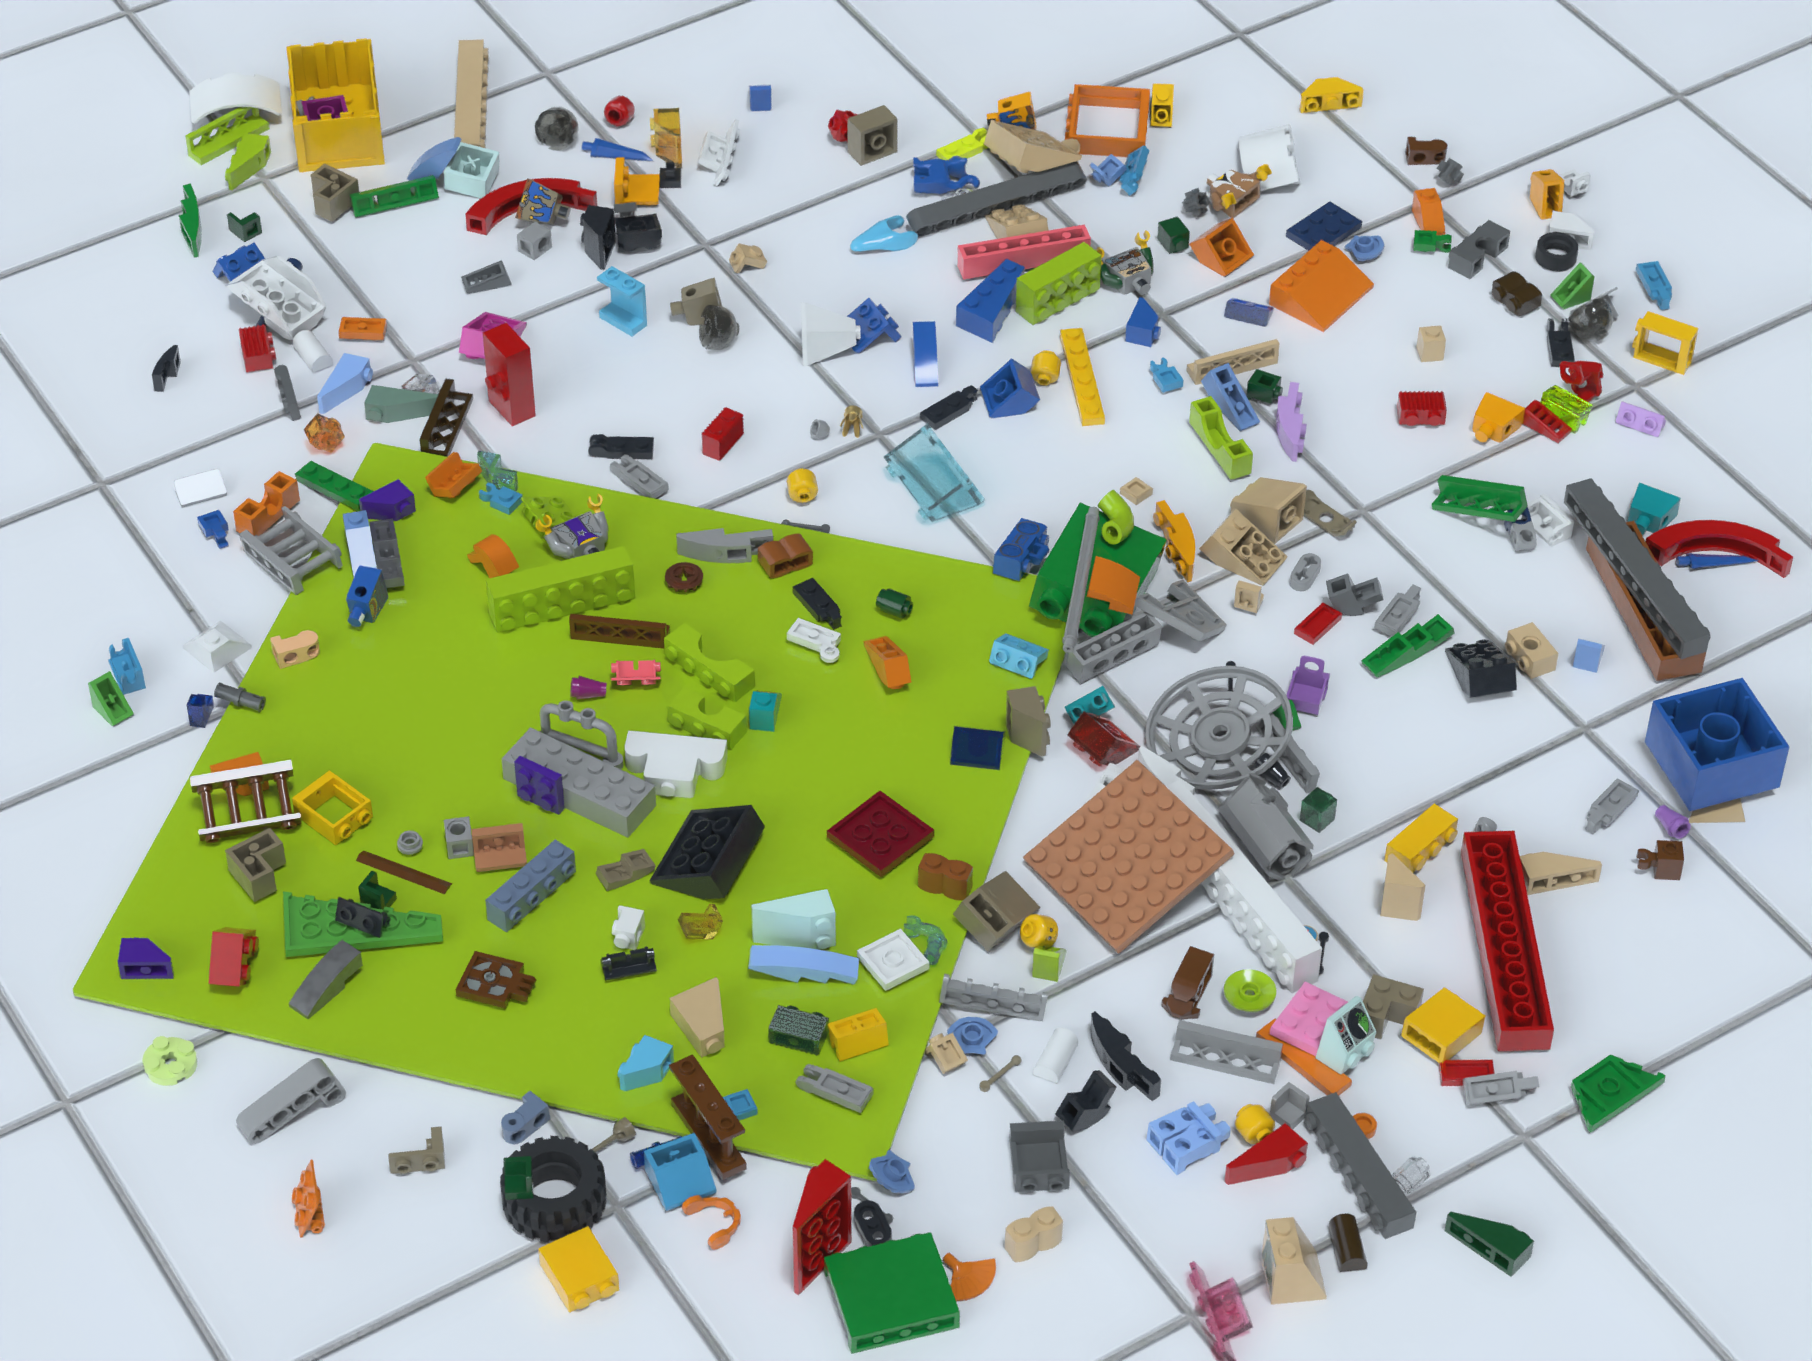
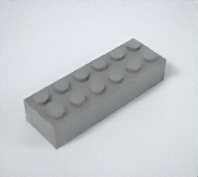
M531 727L502 758L503 779L515 785L514 761L519 756L562 774L564 807L627 838L656 807L655 785Z

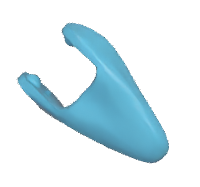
M896 215L877 222L857 236L851 242L850 248L853 251L877 249L899 251L913 246L917 241L918 235L914 231L904 233L892 231L901 227L905 221L902 216Z

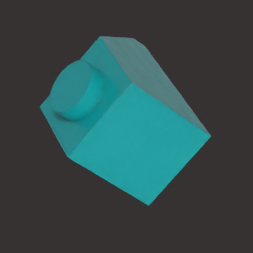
M753 691L749 707L751 730L774 732L782 693Z

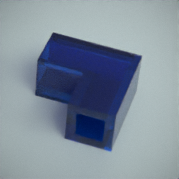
M191 694L186 704L190 726L205 728L214 708L213 696Z

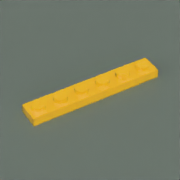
M1061 329L1060 339L1082 426L1105 424V415L1083 329Z

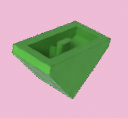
M1580 262L1550 295L1563 309L1590 301L1595 276Z
M110 671L88 683L93 708L111 726L134 714Z

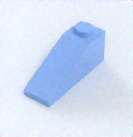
M347 353L343 354L317 396L319 413L325 414L363 390L366 383L370 382L373 376V369L370 367L369 358Z

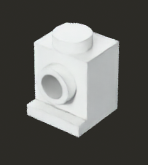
M619 905L618 920L614 921L612 927V935H615L614 944L619 948L636 950L645 929L644 910Z

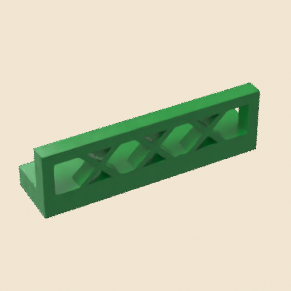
M1441 475L1437 480L1440 494L1432 503L1433 510L1515 522L1528 506L1523 486ZM1445 500H1452L1451 502L1443 503ZM1468 503H1472V505H1469V506H1462V505H1465V504H1468ZM1489 506H1492V507H1493V508H1490V509H1483V508H1486V507H1489ZM1510 509L1514 510L1512 513L1504 512Z

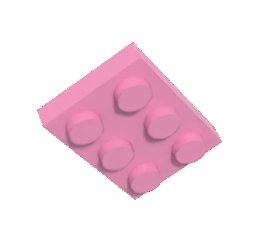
M1304 982L1273 1023L1269 1034L1316 1056L1327 1018L1348 1003V1001Z

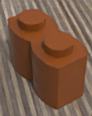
M791 534L785 536L780 541H770L759 546L758 561L770 578H778L791 571H799L812 565L813 551L801 534Z
M934 853L924 854L918 866V887L934 894L942 893L948 898L960 901L969 896L973 884V867L970 864L960 860H948Z

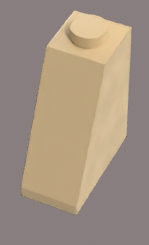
M716 977L670 998L672 1018L701 1058L710 1053H716L725 1047L719 981Z

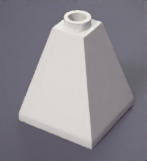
M801 302L803 366H809L856 345V339H861L860 325L856 326L855 319L806 302Z

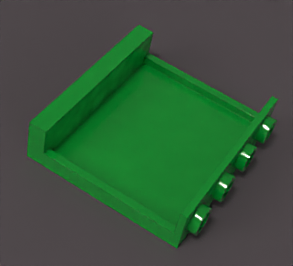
M931 1232L914 1234L911 1237L889 1240L882 1244L869 1247L863 1246L856 1250L844 1253L838 1252L824 1257L825 1277L829 1276L848 1333V1346L851 1354L960 1328V1311Z

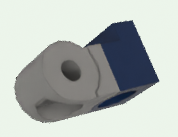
M1527 507L1522 512L1521 519L1515 522H1504L1505 529L1509 531L1515 551L1536 548V533ZM1512 509L1507 510L1508 513H1512L1514 511Z

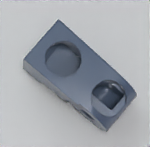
M531 1091L522 1097V1106L515 1110V1112L506 1114L501 1120L503 1139L509 1144L523 1142L550 1120L549 1106Z

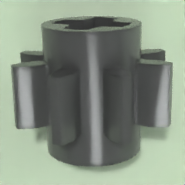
M1451 158L1447 162L1441 160L1436 168L1440 171L1438 177L1449 184H1452L1454 180L1459 183L1464 175L1460 171L1463 166Z
M1199 188L1185 193L1186 198L1182 204L1186 213L1192 212L1195 217L1208 211L1206 207L1210 201L1206 192H1200Z

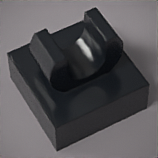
M666 162V168H660V188H681V168H675L674 162Z

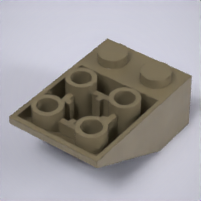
M1004 871L965 898L953 915L989 952L1018 928L1027 916L1036 913L1041 907L1007 871Z

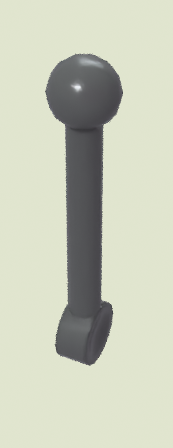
M787 519L781 523L804 529L818 530L824 533L830 532L828 524L816 526L793 523Z
M858 1187L851 1188V1198H858L861 1201L868 1200L861 1194ZM883 1212L888 1224L892 1223L894 1219L892 1214Z

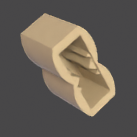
M1050 1206L1035 1211L1029 1218H1020L1013 1221L1005 1229L1006 1251L1014 1262H1023L1031 1259L1038 1251L1054 1248L1062 1241L1063 1219L1055 1208Z

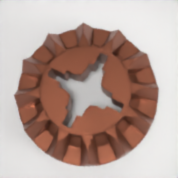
M676 563L669 567L665 573V581L668 584V588H674L676 592L684 590L686 593L688 589L695 591L697 586L702 585L703 572L699 566L693 563ZM683 574L687 578L685 581L682 580Z

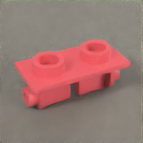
M617 660L616 663H611V672L616 673V677H612L611 681L617 680V685H632L631 680H641L642 685L656 684V679H661V676H656V672H661V662H656V660L638 661V670H634V661Z

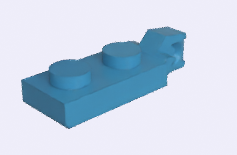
M1142 146L1128 154L1125 166L1127 170L1121 175L1120 181L1122 182L1121 188L1129 196L1136 192L1138 189L1137 181L1143 175L1142 171L1147 163L1150 151L1146 146Z
M1659 262L1636 264V272L1649 297L1652 300H1657V305L1661 310L1670 309L1669 303L1672 298V286Z

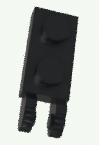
M1548 318L1547 343L1551 367H1560L1559 364L1562 361L1575 362L1571 334L1568 331V320L1561 319V330L1554 331L1553 318Z
M593 434L589 440L591 445L588 452L593 457L621 459L623 455L627 454L633 459H653L654 437H606L604 434Z

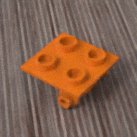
M310 1160L306 1170L301 1172L300 1182L292 1191V1203L296 1205L295 1225L299 1228L300 1237H303L306 1230L320 1233L325 1226L320 1188L316 1184L313 1160Z

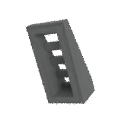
M502 260L461 276L467 294L512 285Z

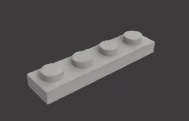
M1271 713V737H1284L1286 729L1282 726L1279 719ZM1263 719L1257 722L1256 726L1262 737L1265 734ZM1291 735L1287 747L1279 758L1305 792H1313L1316 790L1320 775L1319 770L1312 764ZM1272 746L1271 748L1275 752L1279 746Z

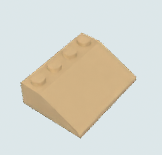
M994 120L990 122L984 145L990 148L991 153L999 155L998 158L1008 161L1007 164L1017 167L1016 170L1022 173H1029V171L1040 172L1079 161L1082 157L1046 132Z

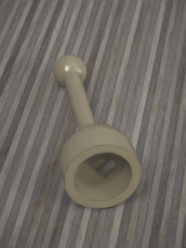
M623 1117L614 1125L613 1135L592 1148V1150L598 1152L615 1139L619 1141L630 1140L636 1135L633 1125L627 1118Z

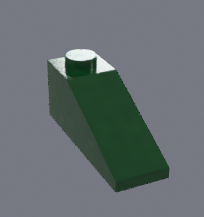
M1451 1211L1447 1214L1445 1232L1510 1277L1531 1258L1534 1240L1528 1234L1519 1231L1512 1225Z

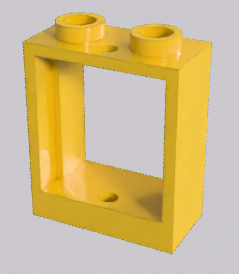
M1647 311L1643 319L1639 318L1635 327V331H1638V334L1632 344V348H1635L1633 358L1684 375L1693 360L1699 328ZM1650 330L1680 340L1679 353L1648 343Z
M330 770L292 798L294 814L300 813L302 821L335 845L348 838L354 831L367 824L373 818L371 800ZM333 796L353 809L335 824H332L315 811V809Z

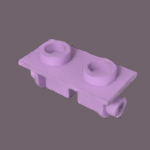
M1622 401L1615 423L1659 437L1661 428H1664L1666 420L1664 415Z

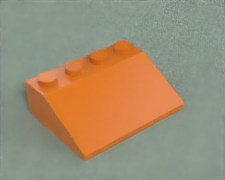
M1321 240L1271 284L1269 305L1324 332L1374 287V283L1339 248Z

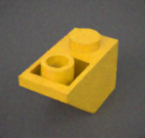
M1153 83L1151 126L1172 127L1174 84Z

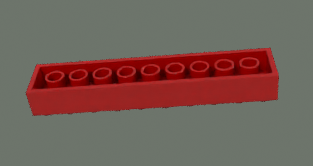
M1515 831L1464 832L1461 856L1497 1050H1550L1554 1026Z

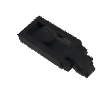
M970 385L963 388L961 392L956 391L921 411L920 419L935 430L941 428L969 411V407L973 404L972 402L977 400L978 389Z
M814 578L793 586V594L818 622L825 620L833 630L842 626V616L840 615L838 605Z

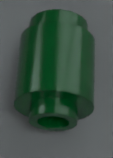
M889 588L887 590L882 589L876 599V607H879L885 613L903 619L906 615H910L913 609V602H911V596Z

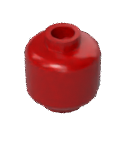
M625 96L614 97L604 108V116L613 126L625 125L634 116L635 112L632 101Z

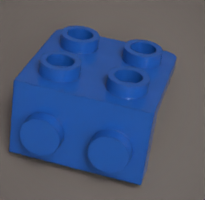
M255 242L248 246L244 245L234 253L220 257L216 261L213 273L217 278L225 275L229 282H231L265 259Z
M867 298L847 316L855 319L856 326L860 325L861 339H856V345L851 347L856 353L863 351L883 332L894 342L902 337L896 330L899 325L891 316L889 318L886 317L889 312L881 303L877 306L870 298Z

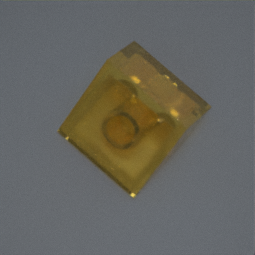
M679 108L654 109V118H650V131L655 130V134L651 135V147L656 148L657 157L666 162H674L676 168H682Z

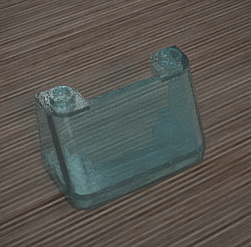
M928 423L883 456L888 463L885 468L893 478L898 476L919 504L920 508L917 511L925 521L930 519L931 522L979 506L985 501V498Z

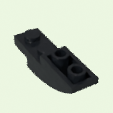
M1094 1011L1091 1014L1090 1032L1095 1051L1101 1063L1125 1091L1135 1086L1151 1101H1154L1160 1096L1161 1079L1159 1075L1141 1063L1136 1055L1131 1054L1132 1042L1126 1034L1120 1033L1107 1018H1103Z

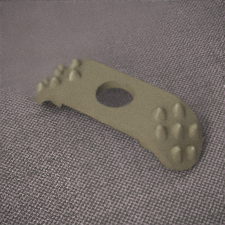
M1306 490L1304 516L1336 537L1346 536L1348 530L1352 531L1357 523L1355 519L1350 520L1348 517H1344L1323 503L1313 491ZM1323 514H1331L1334 517L1330 522L1320 520Z

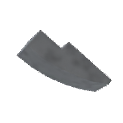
M344 940L338 942L308 974L290 1000L289 1007L306 1019L311 1018L345 989L344 981L363 966L361 952Z

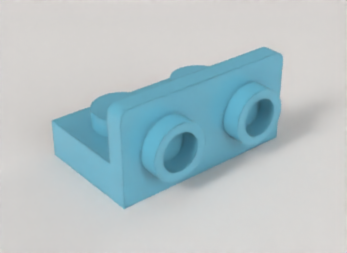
M1005 633L994 640L989 662L1022 676L1033 678L1037 665L1047 659L1049 649Z

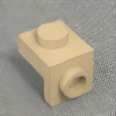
M738 243L729 258L735 273H740L745 264L762 269L767 264L763 251L754 245L748 246Z

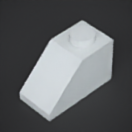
M1553 211L1549 233L1561 232L1568 234L1577 241L1579 249L1591 250L1594 230L1575 214Z

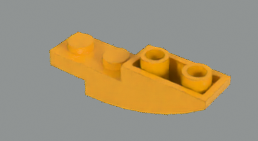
M1165 500L1156 502V511L1153 514L1155 524L1160 526L1164 532L1165 539L1168 541L1165 547L1166 555L1169 559H1172L1176 565L1177 572L1183 575L1187 583L1191 582L1194 574L1195 539L1189 521L1184 513L1174 515Z

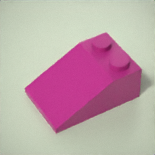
M484 312L462 327L459 353L466 354V357L470 359H485L483 332L507 323L521 337L527 322Z

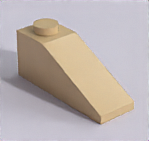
M1549 852L1529 853L1520 856L1527 895L1599 882L1602 868L1600 861Z

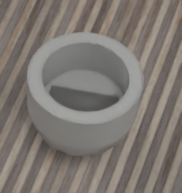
M815 419L812 422L810 428L812 437L825 438L829 434L830 428L827 422Z
M1480 817L1475 826V832L1496 831L1497 829L1496 823L1486 817Z

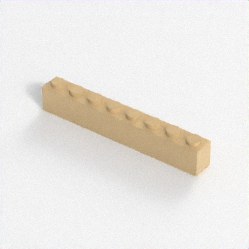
M459 40L454 138L459 137L463 143L485 148L486 113L483 112H487V101L484 99H487L488 75L485 73H488L489 50L484 48V40Z

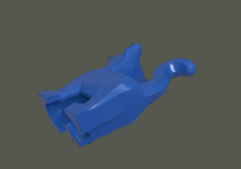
M953 156L948 160L932 159L920 161L917 157L913 158L914 191L918 193L941 195L948 191L960 190L966 184H973L974 188H978L980 180L976 176L966 173L967 158ZM949 175L960 178V180L957 182L951 181Z

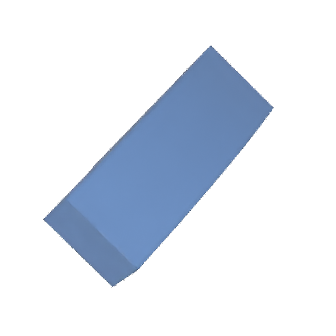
M459 137L452 138L427 150L414 163L407 180L410 181L430 175L438 179L456 153L462 139Z

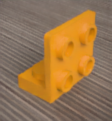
M616 157L614 177L615 204L637 202V205H658L660 175L629 174V166H625L624 157Z

